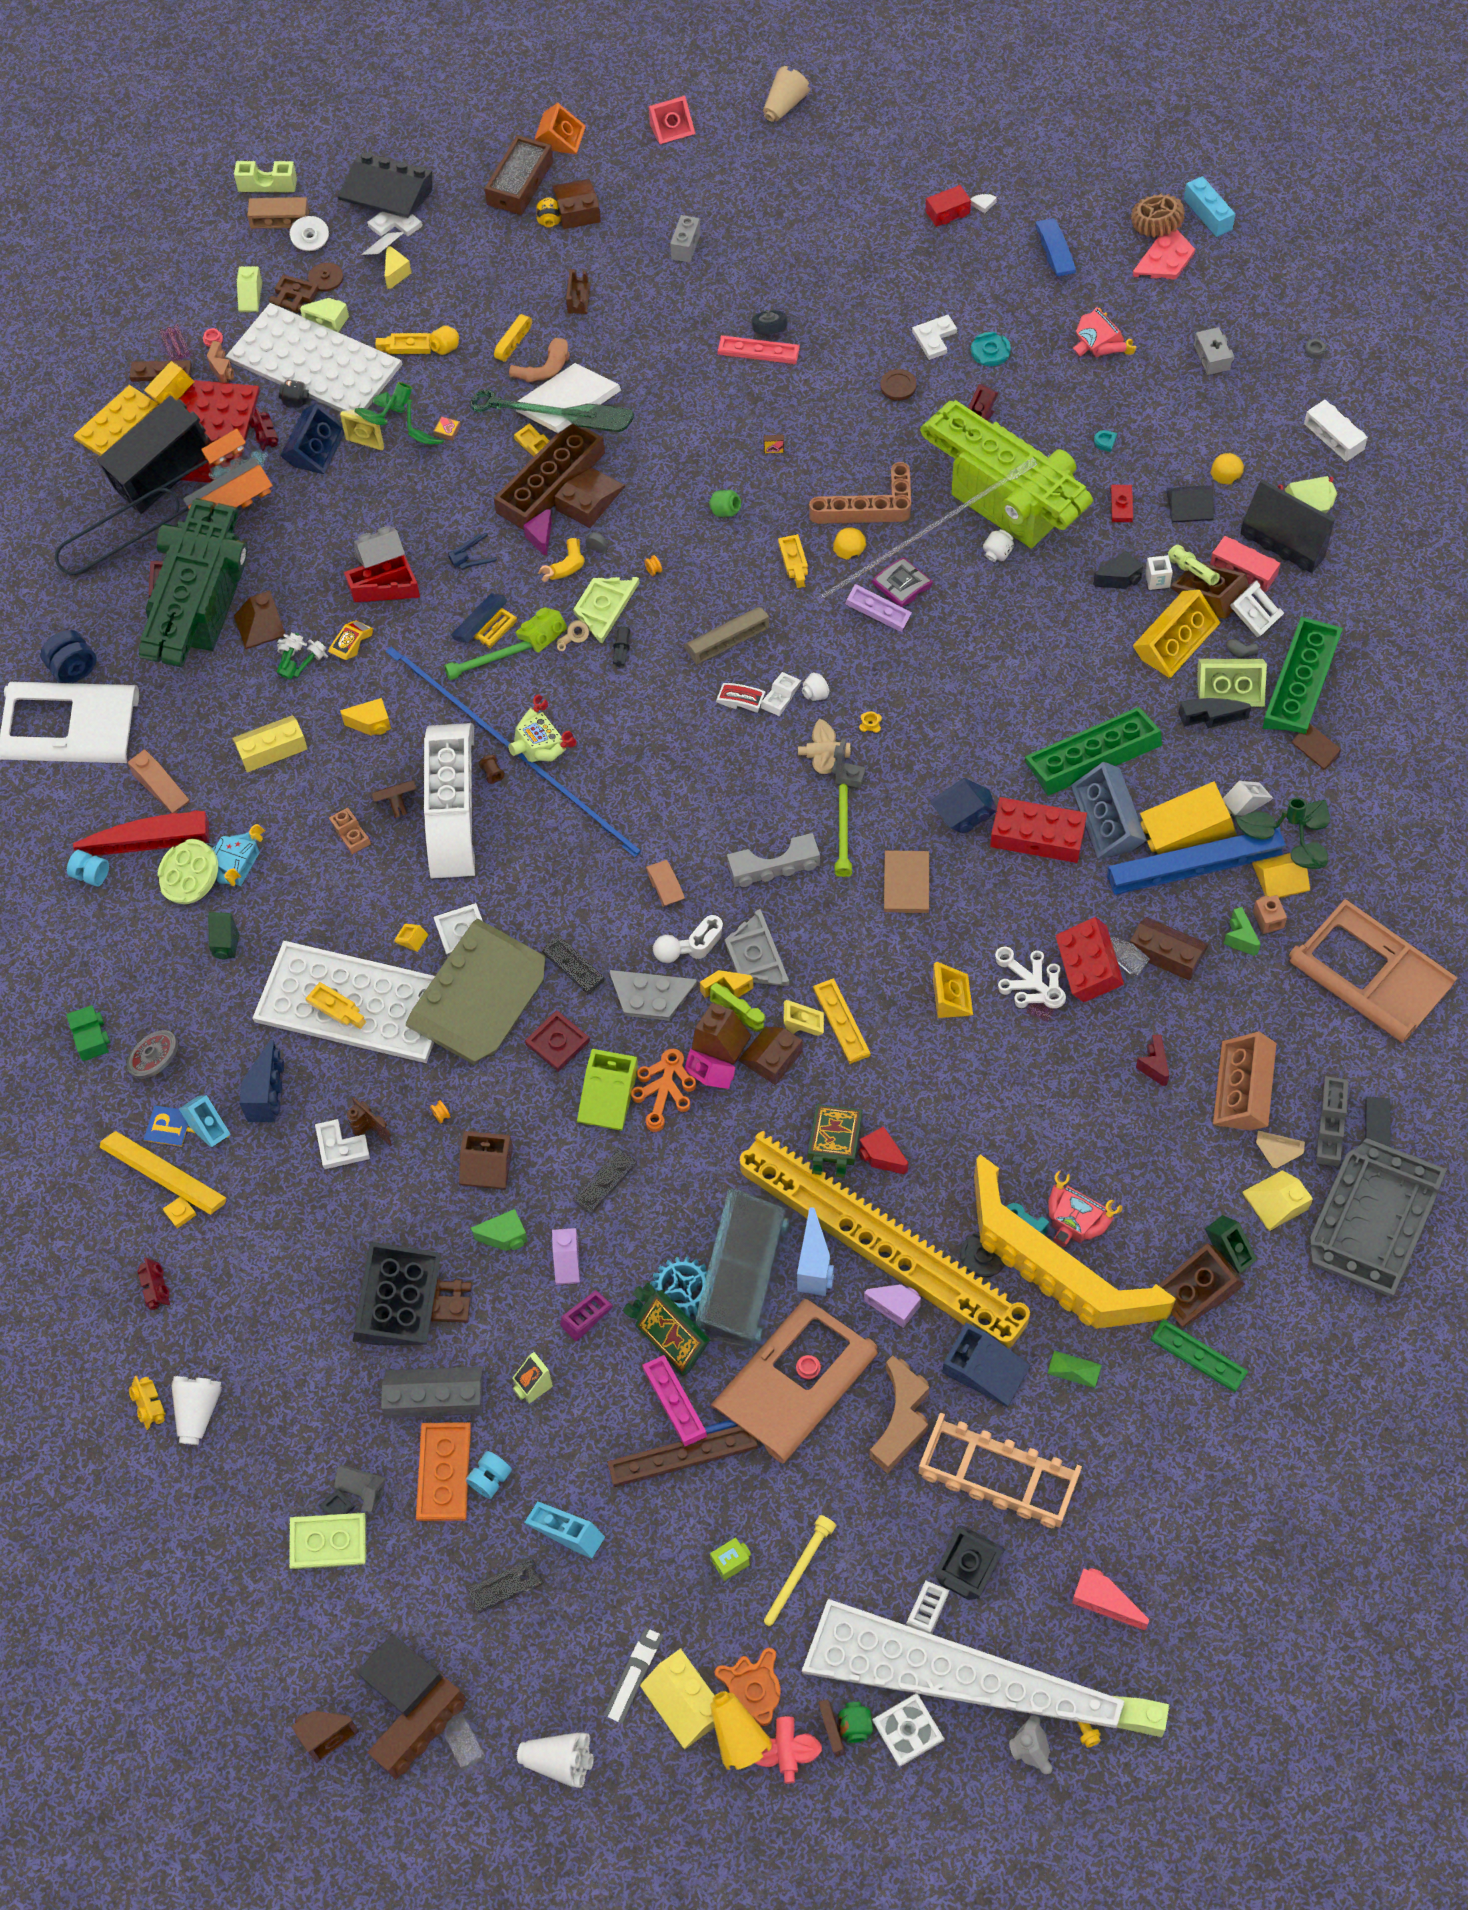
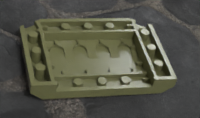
M477 918L471 923L412 1009L406 1021V1027L471 1064H478L479 1060L497 1053L542 985L545 956Z

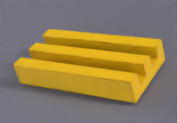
M501 608L480 629L474 638L480 640L482 644H486L488 648H491L517 622V617ZM502 615H504V617H503L499 622H497V623L492 627V629H491L485 636H483V634H484Z

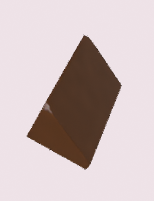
M1309 724L1306 734L1299 733L1292 741L1294 746L1323 770L1338 759L1341 749L1311 724Z

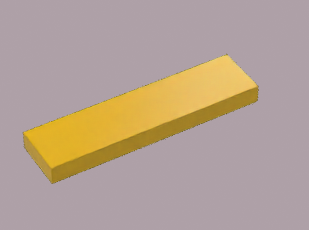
M834 978L813 986V991L849 1064L869 1057L871 1053Z

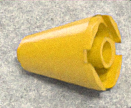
M723 1691L716 1694L710 1707L724 1766L730 1770V1766L734 1765L737 1770L754 1764L763 1758L762 1752L766 1748L770 1751L772 1742L769 1736L733 1693Z

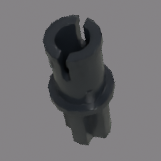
M626 626L618 627L616 642L613 644L615 649L613 664L617 667L625 665L627 651L630 649L628 643L631 630Z

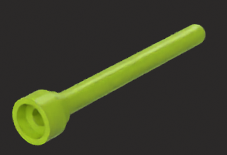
M846 784L839 786V859L835 863L834 871L838 877H849L852 875V863L848 859V787Z

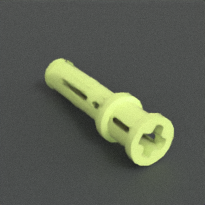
M1181 545L1173 546L1168 552L1170 562L1177 563L1180 569L1191 571L1212 586L1219 581L1220 576L1218 573L1196 560L1195 555L1191 552H1186Z

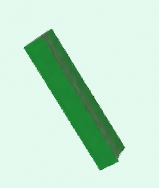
M1305 617L1300 618L1268 706L1262 729L1307 733L1343 628Z
M1137 707L1025 756V762L1036 776L1046 795L1050 796L1070 787L1102 762L1117 766L1162 746L1161 730L1140 707Z

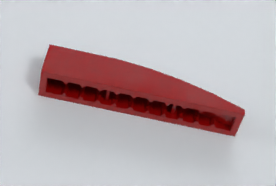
M197 810L188 813H170L168 815L139 819L88 836L73 843V848L75 851L81 850L92 856L175 848L189 839L209 844V820L205 811Z

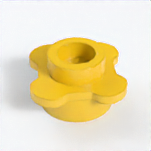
M870 711L860 716L862 724L859 726V729L862 732L873 731L878 733L881 730L879 722L882 720L881 715Z

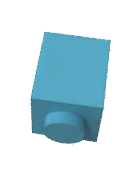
M207 1095L197 1096L179 1108L190 1128L210 1147L231 1135Z

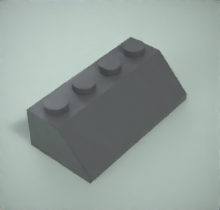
M484 1367L386 1370L382 1383V1412L385 1418L483 1414Z

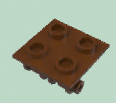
M353 1097L354 1105L347 1111V1118L353 1134L356 1136L364 1135L371 1129L391 1146L389 1138L391 1134L386 1129L388 1125L379 1115L375 1117L371 1113L370 1107L364 1101L359 1102Z

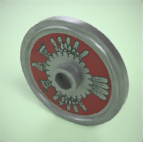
M160 1030L143 1038L133 1048L128 1057L127 1069L130 1074L135 1078L145 1079L158 1074L166 1068L173 1060L178 1049L176 1036L170 1031Z

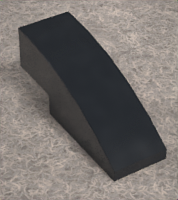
M1223 698L1192 699L1180 702L1178 714L1184 727L1205 722L1209 729L1249 719L1251 705Z

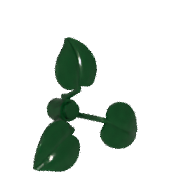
M1292 798L1289 800L1288 809L1283 810L1282 816L1276 823L1275 819L1265 812H1252L1236 817V823L1240 830L1254 839L1273 837L1275 833L1274 828H1278L1286 817L1289 823L1299 824L1301 846L1292 849V861L1296 865L1308 869H1320L1327 866L1328 853L1326 849L1317 842L1305 844L1303 826H1306L1311 830H1320L1329 825L1330 814L1326 799L1307 804L1302 798Z

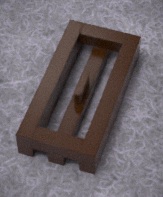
M828 1699L819 1701L818 1704L833 1753L836 1757L845 1755L846 1751L832 1705Z

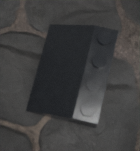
M362 152L354 160L339 192L338 200L409 218L432 192V170L425 169L422 166L410 165L406 162L391 160L388 157L372 155L369 152Z
M1262 479L1245 515L1240 534L1247 540L1260 544L1265 550L1278 554L1283 560H1289L1296 564L1301 570L1313 573L1326 556L1335 519Z
M370 1242L352 1342L371 1345H427L441 1253Z

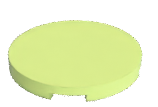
M189 839L175 848L172 847L164 855L158 868L157 876L159 877L161 893L167 899L177 904H191L200 900L209 892L216 880L218 859L214 850L199 840Z

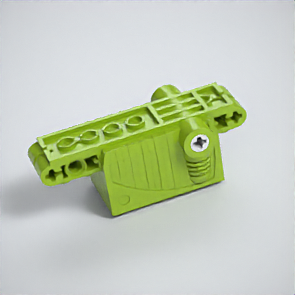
M956 400L954 402L948 401L920 428L921 434L927 441L956 459L953 462L951 495L1031 549L1054 527L1065 530L1093 503L1092 495L1086 490V486L1075 480L1073 476L1077 468L1071 455L1057 449L1049 457H1046L1042 452L1034 449L1033 446L1025 443L1024 440L1019 439L1003 426L1001 427L999 423L994 422L991 424Z

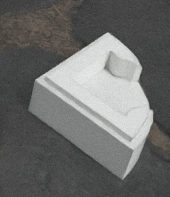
M981 194L971 198V206L983 213H986L997 202V197L988 194Z

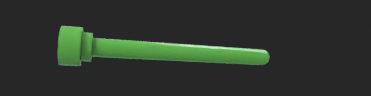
M524 641L461 664L453 662L445 664L444 668L451 681L462 675L461 672L533 647L530 642Z

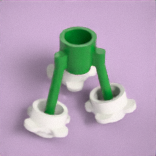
M291 632L290 636L284 634L283 636L286 639L278 640L277 642L279 643L277 651L282 654V659L276 673L289 680H292L293 676L298 678L301 671L314 657L318 660L323 656L328 658V655L325 653L326 647L319 641L314 643L309 639L308 642L311 645L307 650L310 655L296 668L297 663L290 659L294 656L295 652L301 650L302 645L306 646L307 643L302 641L303 637L299 633Z

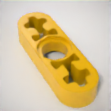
M523 314L517 317L497 344L494 351L496 359L503 362L507 361L517 347L516 344H519L530 330L532 318Z

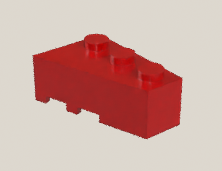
M405 554L367 568L360 566L344 572L347 587L354 602L420 598L417 581Z

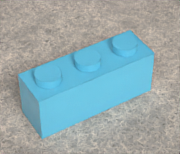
M1202 176L1186 183L1184 200L1210 231L1218 237L1233 230L1235 213Z

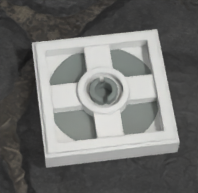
M917 1693L872 1719L899 1767L944 1741L942 1734Z

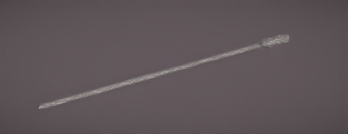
M1032 457L1014 470H1010L1011 472L1004 479L823 593L819 598L822 600L1000 485L1009 480L1016 479L1038 464L1035 458Z

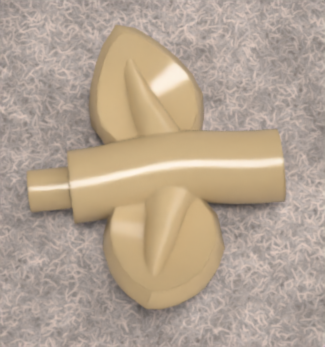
M819 719L812 732L814 743H807V746H798V755H807V758H813V768L821 774H827L833 771V765L836 761L834 750L836 745L840 746L841 742H835L836 734L833 728L826 721ZM846 743L845 758H850V743Z

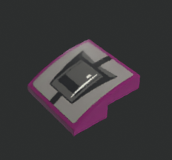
M903 557L882 570L872 579L871 583L897 605L903 607L913 602L917 594L929 589L933 581Z

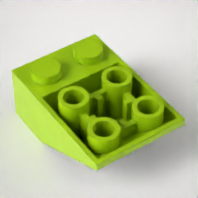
M597 1049L591 1050L578 1112V1123L623 1130L632 1097L631 1091L634 1088L639 1069L637 1057Z

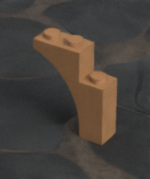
M894 1356L886 1362V1371L895 1392L894 1413L888 1428L869 1452V1458L887 1474L928 1432L927 1419L920 1412L917 1411L915 1413L914 1410L929 1395V1384L921 1375L916 1376L910 1371V1366L904 1360H898Z

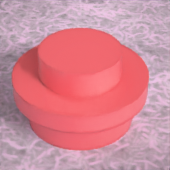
M211 328L205 331L203 341L206 346L211 347L213 341L222 343L223 336L217 329Z
M811 1355L801 1357L796 1364L798 1375L806 1380L816 1378L821 1370L819 1360Z

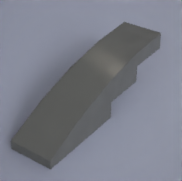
M1328 1076L1324 1078L1315 1163L1340 1166L1344 1124L1347 1113L1348 1080Z

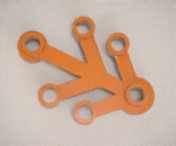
M677 1049L666 1050L661 1056V1061L649 1068L646 1066L640 1067L637 1071L638 1080L648 1082L651 1076L664 1070L663 1077L643 1088L635 1087L631 1091L632 1100L636 1103L643 1102L645 1097L658 1091L653 1112L646 1117V1126L652 1132H659L664 1128L665 1121L662 1113L668 1092L676 1102L677 1109L680 1112H687L690 1109L689 1098L681 1094L672 1077L675 1072L682 1081L683 1089L687 1092H691L696 1088V1080L694 1077L689 1076L683 1068L684 1056ZM672 1056L676 1057L675 1061H670L668 1059ZM643 1072L648 1073L645 1077H642L640 1074ZM688 1081L693 1083L691 1086L685 1085ZM638 1092L642 1093L640 1097L634 1096ZM681 1102L687 1103V1105L684 1107L680 1106L679 1104ZM658 1118L659 1121L654 1123L651 1119Z

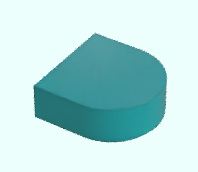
M1106 430L1097 432L1094 437V445L1100 450L1111 452L1117 438V433Z

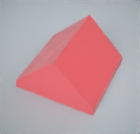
M685 96L649 106L650 126L659 144L695 134Z

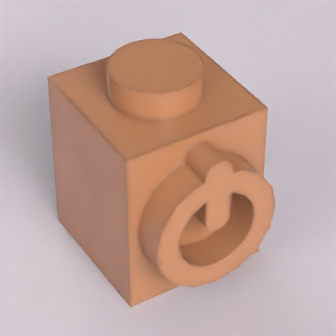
M1263 896L1256 900L1253 913L1262 934L1284 929L1287 916L1278 896Z

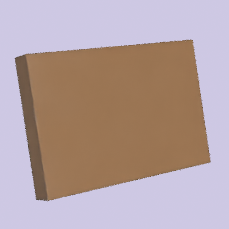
M885 850L884 912L929 913V851Z

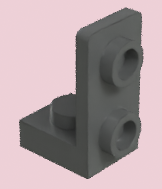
M842 738L840 746L836 745L834 750V758L837 759L834 762L832 771L833 774H836L835 783L861 788L866 767L845 763L847 739Z
M339 1465L334 1488L361 1496V1499L364 1500L362 1510L372 1513L382 1500L386 1478Z

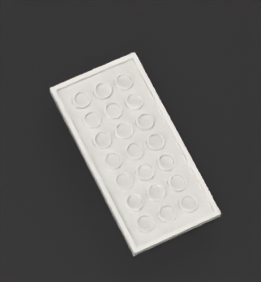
M272 303L265 308L226 355V359H229L230 363L277 384H284L288 379L304 382L306 390H309V398L340 412L355 410V408L368 409L373 402V398L380 394L402 366L400 359Z
M283 941L254 1013L253 1020L256 1023L427 1063L434 1042L406 1027V1021L435 976ZM321 982L353 1001L360 1010L358 1013L364 1016L366 1023L361 1029L353 1026L351 1023L348 1026L341 1024L308 1004L305 998Z

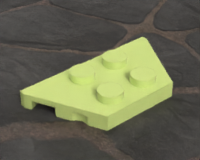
M620 577L610 579L593 578L574 608L575 616L586 623L589 631L600 643L604 642L640 583L639 578L632 577V580L620 581Z

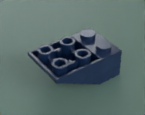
M274 1040L268 1042L241 1082L239 1104L247 1122H275L276 1114H280V1101L277 1099L278 1093H282L280 1073L284 1072V1059L280 1058V1049L276 1048Z
M966 1322L943 1363L942 1373L1008 1407L1031 1365L988 1333Z

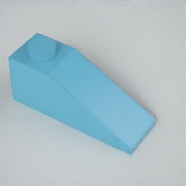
M538 1501L524 1522L569 1549L593 1558L605 1538L590 1521Z

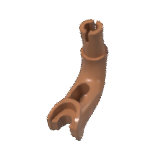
M554 338L548 348L547 362L542 367L524 368L511 365L509 370L510 378L526 380L527 383L553 378L561 371L565 361H568L570 357L567 340Z

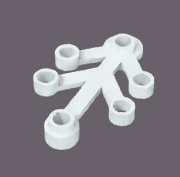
M1001 947L996 951L997 964L1002 967H1009L1024 979L1013 981L1009 979L1000 980L998 988L1001 994L1007 995L1012 990L1036 989L1040 992V994L1017 993L1015 995L1017 1007L1024 1008L1028 1003H1044L1049 1008H1059L1065 1003V992L1058 985V978L1061 975L1059 965L1050 964L1047 967V976L1050 978L1049 987L1042 982L1044 954L1041 951H1034L1030 955L1033 974L1014 960V953L1011 948ZM1035 957L1041 958L1040 960H1034ZM1057 970L1056 973H1051L1050 971ZM1003 985L1009 986L1008 988H1002ZM1024 998L1025 1001L1020 1002L1018 999Z

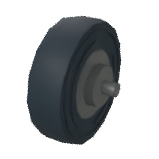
M777 310L763 311L752 318L754 332L763 335L781 332L786 329L788 323L786 314Z

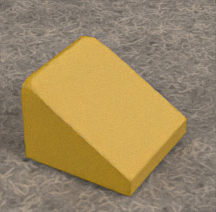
M404 924L394 942L418 952L428 933L420 925Z

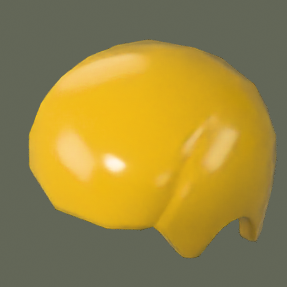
M1224 453L1214 460L1210 474L1217 482L1229 485L1234 480L1241 478L1244 464L1241 458L1235 454Z
M856 528L842 529L837 533L833 543L834 552L837 556L844 559H850L854 555L860 556L866 548V538Z

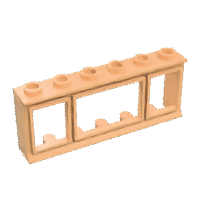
M940 1413L919 1465V1474L922 1475L923 1479L935 1483L936 1480L945 1483V1486L952 1491L959 1492L963 1490L968 1492L970 1497L979 1501H983V1499L989 1500L999 1509L1007 1510L1009 1508L1017 1511L1016 1514L1022 1518L1031 1519L1033 1517L1041 1520L1040 1523L1048 1528L1061 1527L1082 1466L1077 1465L1075 1470L1061 1466L1062 1460L1053 1457L1052 1461L1038 1457L1039 1452L1035 1449L1029 1448L1028 1453L1014 1448L1015 1443L1011 1440L1006 1439L1005 1443H1001L991 1439V1433L983 1430L981 1435L967 1430L968 1425L966 1423L958 1422L957 1426L944 1421L945 1414ZM941 1432L969 1443L956 1476L928 1466ZM976 1446L1035 1468L1022 1502L964 1480ZM1042 1471L1070 1481L1058 1515L1029 1505Z

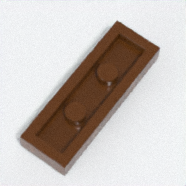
M191 360L172 361L191 377ZM171 361L131 362L130 380L131 382L153 381Z

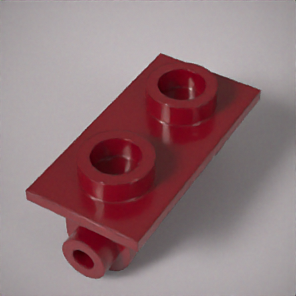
M255 408L250 424L255 430L256 442L260 444L262 451L265 450L266 446L276 447L279 442L275 430H268L274 427L270 415L266 412L259 413L258 408Z
M144 1258L145 1263L138 1266L137 1273L141 1287L150 1286L143 1290L146 1306L150 1310H155L159 1307L158 1304L160 1303L167 1306L170 1305L168 1298L169 1290L163 1278V1267L159 1262Z

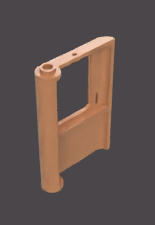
M1346 899L1343 900L1305 945L1303 944L1300 947L1296 945L1289 954L1291 958L1290 963L1401 1043H1404L1457 980L1455 975ZM1336 926L1342 927L1387 960L1385 966L1364 989L1357 988L1312 955L1314 950Z
M803 1299L710 1404V1407L721 1412L763 1443L768 1453L778 1462L784 1464L878 1355L877 1345L869 1338H862L811 1301ZM817 1319L848 1340L850 1344L810 1390H805L774 1367V1363L809 1323Z

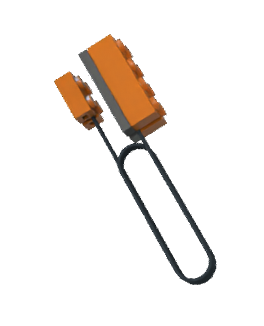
M235 429L201 449L206 458L205 461L60 544L55 552L56 565L66 574L76 575L82 573L161 527L163 524L190 510L191 504L196 498L216 502V505L220 503L234 507L241 506L244 509L253 503L252 499L259 496L261 499L271 493L270 488L273 485L261 465H259L256 457H253L183 498L188 507L179 511L180 503L178 497L173 491L165 487L206 463L210 465L215 464L217 467L227 461L225 457L232 453L235 456L244 451L243 446L246 445V442L238 429ZM156 492H168L175 498L176 510L166 520L78 571H68L61 566L59 562L60 550L75 539Z

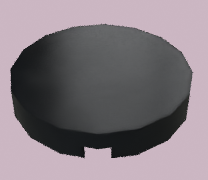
M979 1232L963 1242L960 1249V1260L963 1267H967L969 1273L974 1272L977 1277H992L1005 1267L1001 1257L994 1252L989 1253L983 1249Z

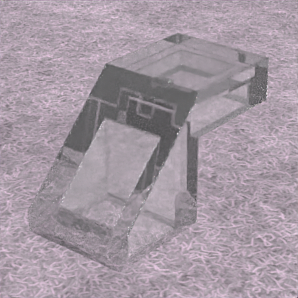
M1110 936L1118 964L1133 977L1138 976L1150 958L1134 944Z

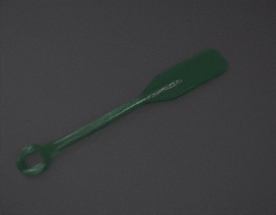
M491 390L479 391L470 401V407L476 412H483L489 408H508L563 416L577 427L611 432L626 430L634 419V412L627 408L591 403L560 408L503 400L501 397H496L495 393ZM489 397L487 403L477 405V402L480 400L479 398Z

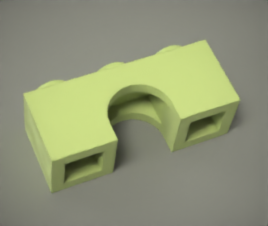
M236 161L234 177L238 192H295L297 175L293 161H274L272 172L259 170L255 161Z

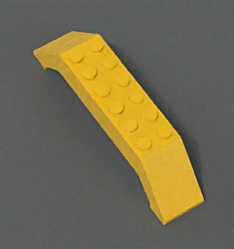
M982 1155L978 1156L974 1172V1185L980 1242L986 1251L997 1254L1006 1266L1017 1269L1026 1281H1033L1045 1295L1053 1296L1059 1301L1061 1307L1067 1311H1073L1078 1315L1080 1321L1087 1326L1092 1325L1098 1329L1160 1321L1163 1319L1167 1320L1176 1298L1157 1284L1149 1289L1117 1290L1001 1204L997 1183L999 1168Z

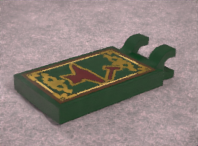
M816 1104L807 1153V1160H813L812 1174L821 1175L823 1162L836 1163V1177L845 1178L847 1165H854L863 1114L862 1109Z
M649 1282L644 1285L643 1289L638 1286L633 1292L637 1300L634 1301L633 1305L627 1303L622 1311L628 1317L638 1320L635 1324L638 1330L662 1355H665L666 1359L682 1376L688 1374L710 1342V1339L662 1289L656 1292Z

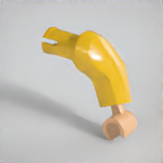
M570 538L567 540L568 556L563 561L541 567L538 574H546L542 578L543 582L548 581L549 578L551 580L565 578L583 567L585 559L580 552L579 539Z

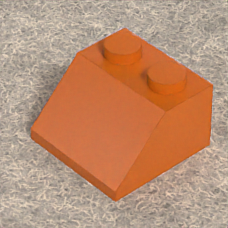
M556 103L543 113L534 140L551 145L552 151L577 154L586 126L563 106Z

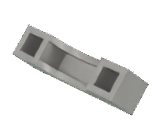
M813 833L791 838L788 850L778 858H759L747 849L727 854V864L734 887H747L753 882L761 880L766 882L777 876H790L797 871L813 870L820 866V853Z

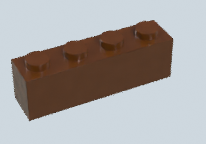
M441 1673L440 1675L443 1678L407 1717L401 1714L367 1752L395 1780L408 1771L410 1764L418 1755L426 1751L428 1744L433 1738L443 1732L446 1724L463 1709L464 1704L467 1702L461 1690Z

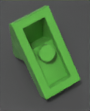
M1243 908L1234 909L1230 919V926L1233 932L1226 934L1224 945L1253 956L1257 955L1261 944Z

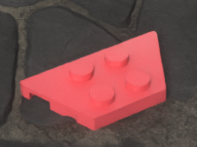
M1178 230L1176 232L1171 231L1170 235L1164 234L1162 237L1159 236L1134 269L1132 276L1151 275V278L1177 279L1195 254V248Z

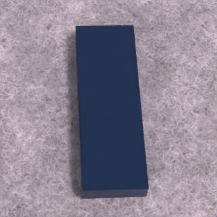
M491 593L451 634L453 639L468 643L507 603L505 596Z

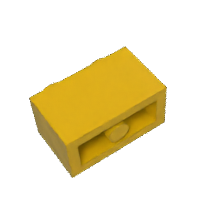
M171 361L144 391L155 402L161 404L170 395L178 400L194 381L182 368Z

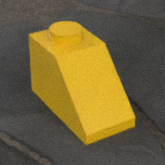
M382 698L340 710L345 726L370 736L375 734L381 735L391 730Z

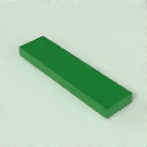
M1164 1319L1150 1339L1153 1343L1233 1392L1237 1391L1248 1374V1370Z

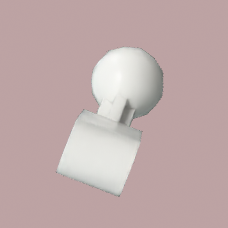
M715 915L707 916L691 934L689 940L678 941L672 935L660 936L653 945V953L656 959L662 963H671L680 954L689 953L695 959L704 958L722 936V920Z

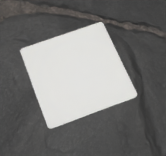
M404 232L387 233L361 255L379 254Z

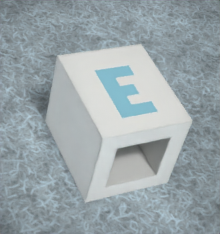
M1168 555L1147 558L1145 575L1149 590L1170 588L1172 568Z

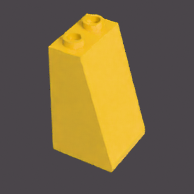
M1215 781L1140 813L1143 820L1140 823L1144 834L1148 833L1151 838L1147 840L1151 852H1157L1158 855L1237 836L1231 816Z

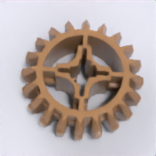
M1161 193L1157 196H1146L1145 200L1141 199L1139 203L1135 204V208L1132 209L1131 220L1135 231L1139 232L1140 235L1145 234L1146 237L1153 236L1154 238L1156 236L1162 237L1164 234L1170 235L1171 231L1176 232L1177 228L1181 227V223L1184 222L1185 212L1180 199H1177L1176 196L1171 197L1170 194L1163 195Z

